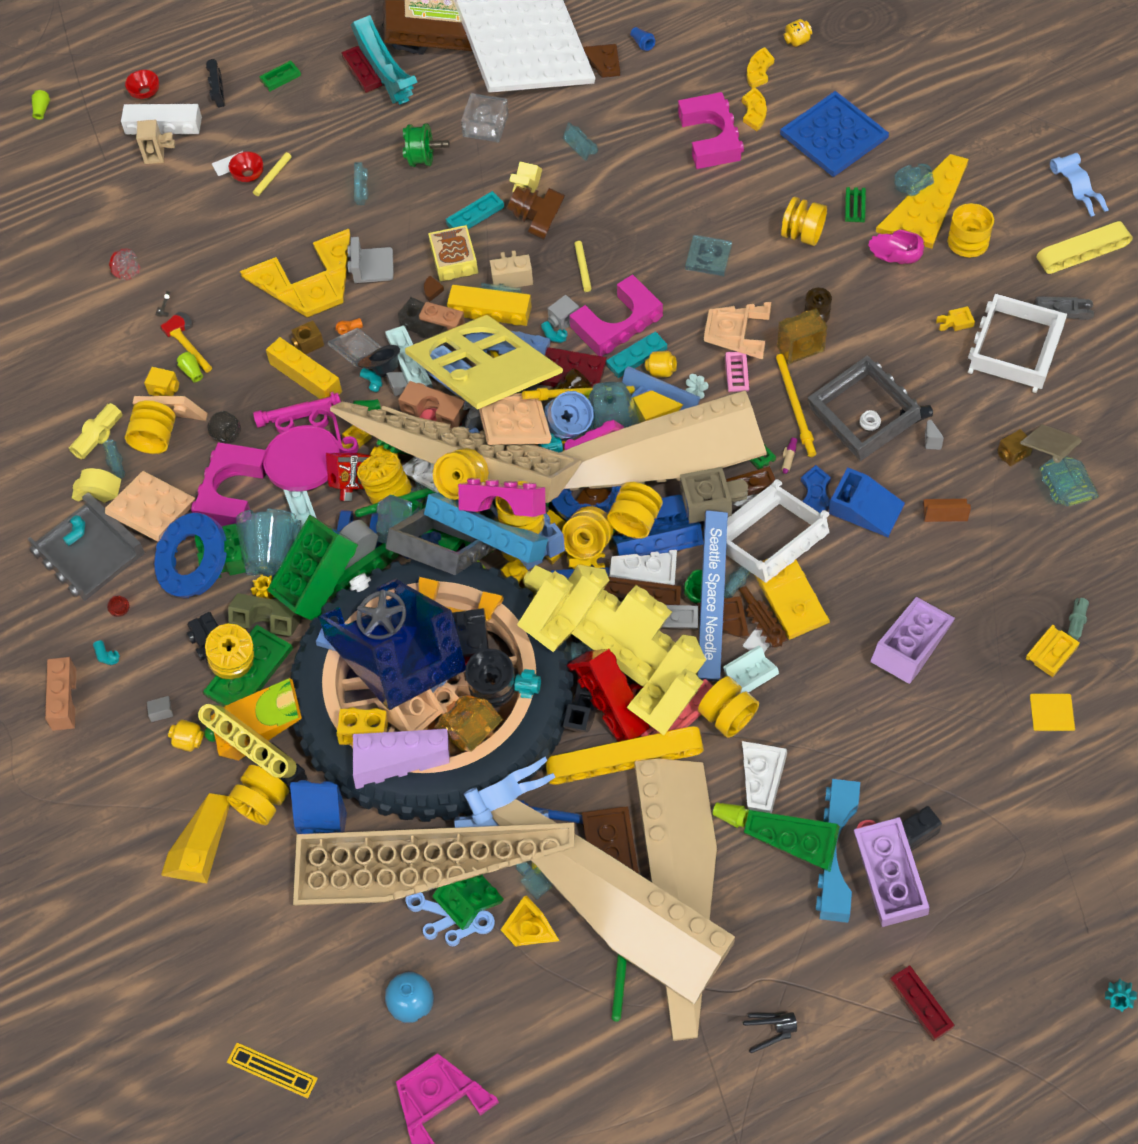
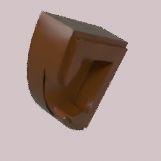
M431 276L424 283V293L430 302L444 291V286Z

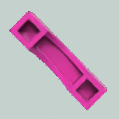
M468 478L467 482L458 484L459 510L479 512L490 509L496 496H499L510 504L514 515L535 517L546 514L545 487H537L534 482L518 485L517 481H505L504 484H500L499 480L496 479L480 482V478Z

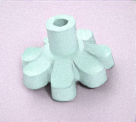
M690 374V379L686 380V385L689 388L685 391L699 396L700 399L704 398L703 391L708 389V383L704 382L703 376L697 377L696 374Z

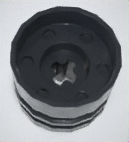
M497 649L478 651L469 659L466 664L465 675L471 697L475 702L486 708H497L508 703L516 692V677L511 659L504 652Z

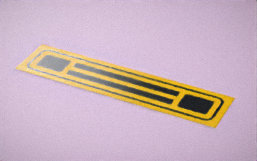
M236 1043L226 1062L305 1098L309 1097L318 1079L239 1043Z

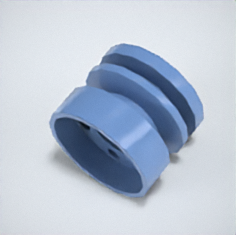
M566 391L558 395L543 409L550 434L553 433L554 438L560 437L561 441L573 439L585 432L590 427L594 417L590 401L583 394L576 391Z

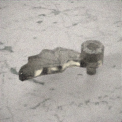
M166 291L162 307L157 308L155 315L168 317L169 313L164 310L170 294L169 291Z

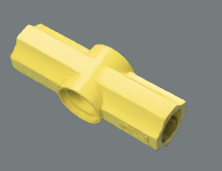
M107 404L95 419H88L84 423L82 433L69 447L70 452L81 460L85 459L98 443L103 444L106 442L110 435V429L123 416L122 412L115 405Z

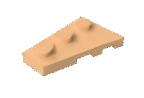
M134 396L132 403L134 405L144 400L159 402L168 406L175 413L176 417L206 421L208 414L185 396Z

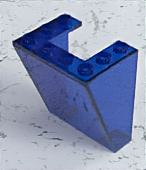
M397 579L377 587L378 592L394 588L395 594L405 604V621L400 630L386 639L369 638L359 629L357 620L345 625L339 607L319 616L326 640L388 710L403 704L466 670L452 611ZM393 597L386 599L387 608L400 605ZM402 611L391 617L390 621L394 629L397 628L401 621ZM369 615L361 617L364 629L367 628L372 620V617ZM332 616H336L337 623H335L329 618ZM377 625L371 634L382 636L389 634V632L383 625Z

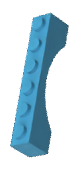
M440 492L428 494L424 515L527 563L543 559L548 538L530 530L494 521L474 511L459 510V500L446 498Z
M832 779L831 787H826L825 801H829V808L824 809L823 822L838 824L840 826L838 837L849 819L857 813L860 782ZM835 848L831 871L824 870L823 874H819L818 888H822V894L817 896L816 910L820 911L819 919L848 923L852 891L845 883L839 870Z

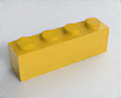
M452 285L447 302L448 308L463 311L464 318L475 320L489 315L498 323L524 326L528 324L532 308L530 294Z
M281 337L266 349L270 365L319 399L330 397V392L338 393L339 395L342 393L339 377Z

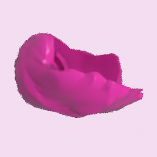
M897 230L893 234L872 236V240L868 244L875 257L887 262H897L898 264L915 263L924 253L923 238L914 232Z

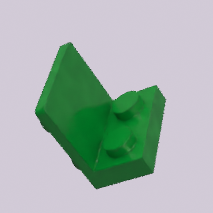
M483 874L438 887L432 896L461 930L469 928L480 911L499 905L504 900L498 893V890L486 880Z

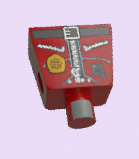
M326 453L328 485L340 489V500L352 501L353 489H364L358 478L357 471L361 463L371 455L364 453Z

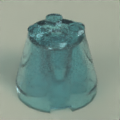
M604 382L593 386L588 400L593 407L594 417L590 427L581 436H584L588 431L601 427L607 421L615 420L623 425L624 428L641 423L636 404L624 383Z
M267 509V512L253 514L252 510H247L237 515L236 529L246 569L245 573L247 575L261 574L267 577L271 575L274 578L301 530V520L296 519V514L283 510Z

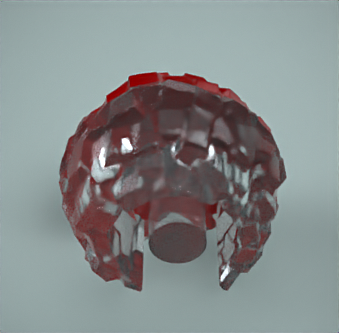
M128 248L114 252L109 263L111 273L123 280L133 279L136 274H139L140 265L133 260V258H137L135 252Z

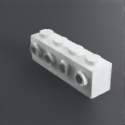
M124 104L121 123L125 134L132 135L137 134V121L156 120L161 134L172 132V134H199L202 116L198 104Z

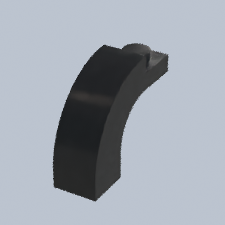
M579 683L573 703L567 706L563 727L588 733L593 724L597 708L590 701L592 695L586 687L582 689Z

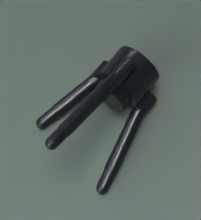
M793 1012L748 1013L747 1016L749 1018L763 1019L743 1021L744 1026L774 1024L776 1032H781V1035L749 1050L750 1053L764 1049L781 1040L790 1039L791 1033L797 1032V1022Z

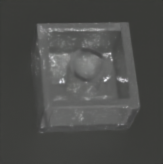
M471 93L461 120L463 137L500 142L509 115L507 99Z

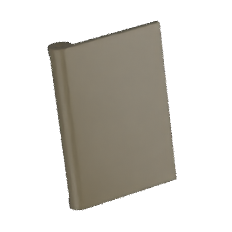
M1041 424L1022 440L1020 444L1053 455V461L1060 463L1075 447L1081 444L1082 440L1075 435Z

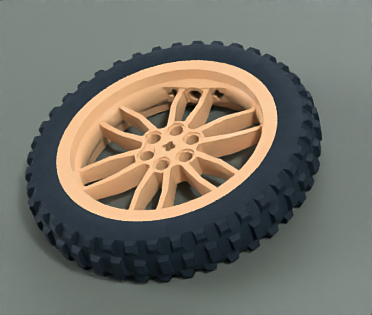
M414 559L403 565L399 561L393 562L389 569L383 571L376 568L367 576L371 579L368 582L369 587L360 592H357L356 589L351 591L350 588L348 590L342 588L336 593V597L331 600V603L326 602L321 608L322 613L318 618H313L309 624L310 627L300 640L301 646L295 655V663L292 664L291 679H293L302 719L294 724L296 735L303 738L300 742L306 756H312L311 763L316 771H323L325 773V780L337 784L343 796L347 799L354 797L359 801L360 806L368 810L374 807L383 816L393 813L397 814L401 820H413L414 817H419L422 822H430L431 819L436 817H442L444 821L452 820L458 817L460 813H464L465 816L473 815L464 796L466 791L475 787L480 791L498 783L510 773L534 764L543 757H546L548 760L555 750V746H558L564 731L563 724L567 706L572 704L573 695L570 687L573 686V673L568 672L567 664L571 662L570 653L564 650L567 647L566 641L552 652L517 625L534 599L533 592L528 588L522 589L519 586L518 580L514 577L509 576L505 578L497 568L485 569L481 562H476L458 574L453 575ZM419 577L439 581L440 586L434 604L464 611L478 609L483 592L501 595L504 598L503 602L493 612L490 621H487V630L494 632L506 643L513 657L509 658L512 661L513 667L518 669V674H521L524 669L535 670L536 676L541 677L540 692L538 694L534 693L532 699L521 698V694L518 692L515 706L510 716L500 729L493 733L479 714L459 698L460 696H471L465 669L457 667V660L459 658L444 660L443 652L433 649L431 655L435 658L438 656L447 663L449 674L447 682L442 687H438L433 693L444 711L439 716H441L452 739L464 753L449 757L450 763L423 771L418 769L408 772V775L402 777L398 775L386 778L384 782L377 784L372 782L356 789L353 778V745H341L338 742L340 709L350 707L365 710L379 709L375 702L379 697L345 703V691L373 688L390 689L406 674H412L411 672L415 669L418 661L426 656L422 655L414 640L411 647L413 656L406 660L403 670H400L404 674L367 675L346 679L356 657L316 645V640L323 623L357 624L358 606L369 595L381 590L393 592L402 599L406 608L405 621L420 617ZM379 596L370 600L365 607L377 608ZM386 596L387 608L400 605L395 598ZM402 611L392 615L390 621L394 627L399 625ZM362 613V625H369L372 617ZM451 681H459L456 684H449ZM444 699L449 700L447 703H440ZM455 711L474 723L487 740L472 749L455 728L450 715ZM391 725L388 732H400V730ZM545 763L534 773L519 780L517 783L530 781L537 774V771L544 767Z

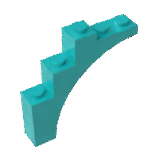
M370 15L354 21L351 24V28L360 49L381 79L382 84H385L392 103L398 102L401 105L410 101L408 97L413 95L411 90L414 89L413 85L417 83L415 75L410 76L398 66L383 43Z

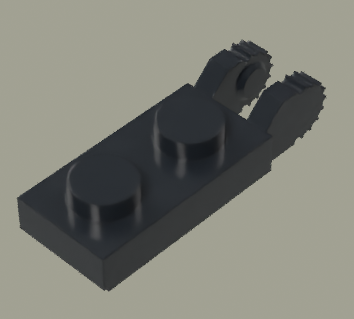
M210 59L206 62L207 71L210 72L208 82L212 90H209L211 100L215 101L217 107L220 108L225 106L222 75L217 61Z

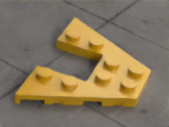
M346 229L313 242L314 249L326 269L324 272L290 284L277 257L240 271L241 276L305 317L344 303L350 230Z

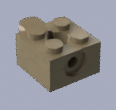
M722 467L680 474V491L689 524L705 521L706 510L726 512L728 516H732V502L743 501L748 497L747 482L743 479L726 482Z

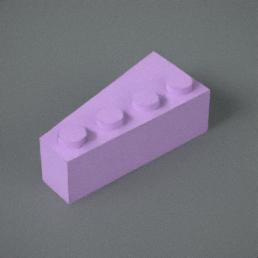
M447 729L353 734V778L356 789L364 787V784L384 782L386 778L398 775L402 777L408 775V772L418 769L423 771L450 763Z

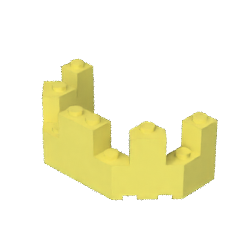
M577 565L568 580L564 575L554 571L544 581L517 625L552 652L571 634L593 650L610 648L611 652L616 656L620 670L643 687L627 708L661 734L665 735L703 683L696 673L702 667L706 658L697 638L682 635L675 643L670 636L659 631L672 611L664 603L658 602L650 596L645 589L636 585L627 594L623 602H620L615 595L605 591L604 588L609 582L605 569Z

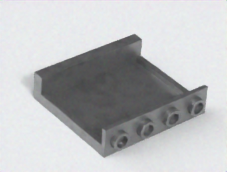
M89 492L82 496L85 504L36 542L31 537L28 538L31 544L29 549L36 558L40 556L45 567L49 571L53 569L56 572L55 576L62 584L66 582L69 585V591L75 597L79 595L84 601L145 554L141 543L118 520L106 515L105 508ZM79 515L86 523L85 533L83 537L68 546L62 538L72 531L73 524L70 522L71 518Z

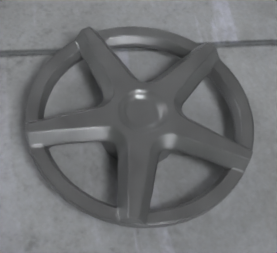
M381 590L369 595L357 608L358 627L363 634L372 639L391 637L400 630L406 618L404 602L398 595L390 591ZM379 596L377 608L365 607L370 600ZM386 596L395 598L400 605L387 608ZM402 611L401 621L397 628L394 629L390 621L391 617ZM362 613L372 617L366 629L362 625ZM377 625H383L389 634L376 636L372 635L371 632Z

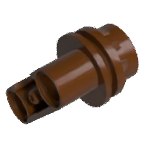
M517 186L507 209L512 211L518 219L522 216L523 222L527 218L532 220L528 233L544 240L565 195L549 188L545 197L541 198L537 196L538 190L532 193V188L530 187L522 188Z

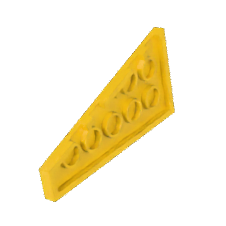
M952 154L946 157L876 227V232L880 234H893L897 230L914 232L923 238L924 247L932 249L969 159Z

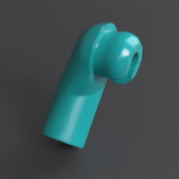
M548 321L541 324L546 338H549L550 341L557 343L566 341L568 336L566 330L559 329L554 331Z
M367 368L361 370L360 377L371 382L369 389L379 392L380 386L382 387L383 385L381 376L376 375L374 371Z
M79 515L71 518L70 522L73 524L72 531L62 538L68 546L83 537L85 533L86 523Z
M102 640L93 643L99 662L108 665H115L119 662L120 655L116 650L114 653L112 650L106 651Z

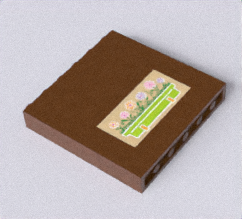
M383 0L384 43L473 51L454 0Z

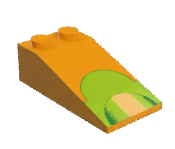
M290 678L223 707L268 741L302 719L293 679ZM215 713L211 715V720L214 719ZM229 723L227 726L228 733L233 729L232 723ZM214 732L219 756L238 761L246 756ZM249 736L245 738L244 743L246 747L250 744Z

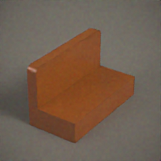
M967 499L923 500L924 522L968 521L971 505L967 504Z

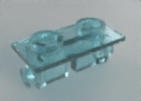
M570 122L567 124L563 139L585 161L588 159L589 154L594 155L598 152L597 144L593 143L590 139H586L587 136L578 126L575 127Z

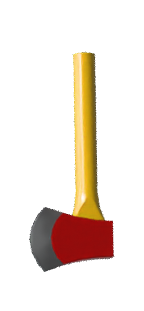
M178 312L160 325L161 330L168 337L176 338L188 352L195 355L198 364L206 373L212 370L210 364L182 333V331L192 327V321L187 314Z

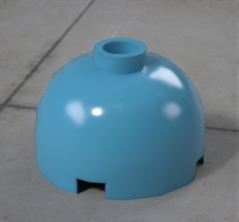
M403 972L398 974L389 982L386 988L385 1003L388 1011L395 1019L401 1022H416L419 1018H422L424 1015L426 1016L433 1006L434 994L431 985L418 973Z

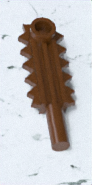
M747 586L741 587L739 592L748 603V608L745 612L748 613V617L753 618L752 623L758 624L756 630H762L761 636L767 637L765 643H769L772 648L782 647V643L788 641L785 636L786 631L781 629L782 625L776 624L778 618H773V612L767 611L769 605H765V601H756Z

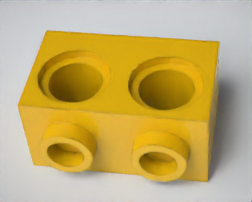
M354 707L340 709L337 727L339 744L353 745V734L387 732L388 718L386 710L378 708L365 710Z

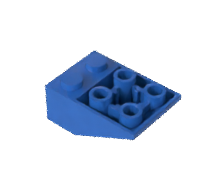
M847 467L830 500L829 514L889 537L905 503L868 475Z
M306 780L290 783L294 827L297 834L345 832L347 811L337 784L324 781L321 784L311 783Z

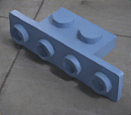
M629 366L625 369L622 385L634 386L635 392L632 394V397L652 390L684 404L680 410L699 405V396Z

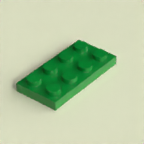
M256 625L249 634L254 651L253 665L250 670L242 677L232 680L223 679L216 675L203 691L204 695L225 707L228 704L261 691L293 650L292 645Z

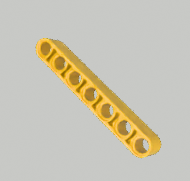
M686 727L668 731L665 735L658 733L551 756L545 762L547 775L552 773L555 775V778L548 783L558 785L634 769L635 761L650 759L676 760L695 756L702 753L704 748L700 729L698 727Z

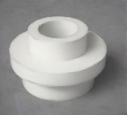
M869 410L861 415L860 425L863 429L873 431L879 428L881 419L877 412Z
M363 573L349 581L351 591L356 589L357 592H360L369 587L370 577Z

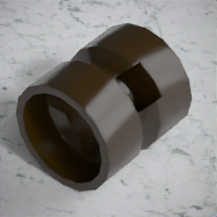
M817 287L807 292L804 318L808 323L819 326L829 320L832 296L828 290Z
M573 367L566 374V380H560L553 389L591 388L592 385L580 371Z

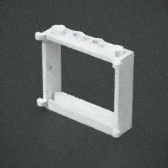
M995 294L993 301H988L985 313H988L987 317H982L979 327L982 328V331H977L974 343L977 345L975 348L971 347L968 359H971L968 373L972 374L973 370L992 374L1033 386L1032 392L1037 393L1038 388H1043L1067 314ZM995 311L1050 326L1035 370L979 354Z
M778 479L733 513L732 516L728 517L726 555L765 583L829 533L826 518L830 515L829 512L823 510L821 513L817 512L779 487L782 485V482ZM778 504L811 524V526L765 562L758 561L731 542Z

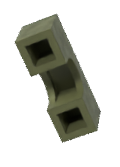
M237 593L228 606L229 624L239 625L242 628L250 629L254 623L266 621L270 623L271 633L292 636L300 624V615L294 613L278 600Z

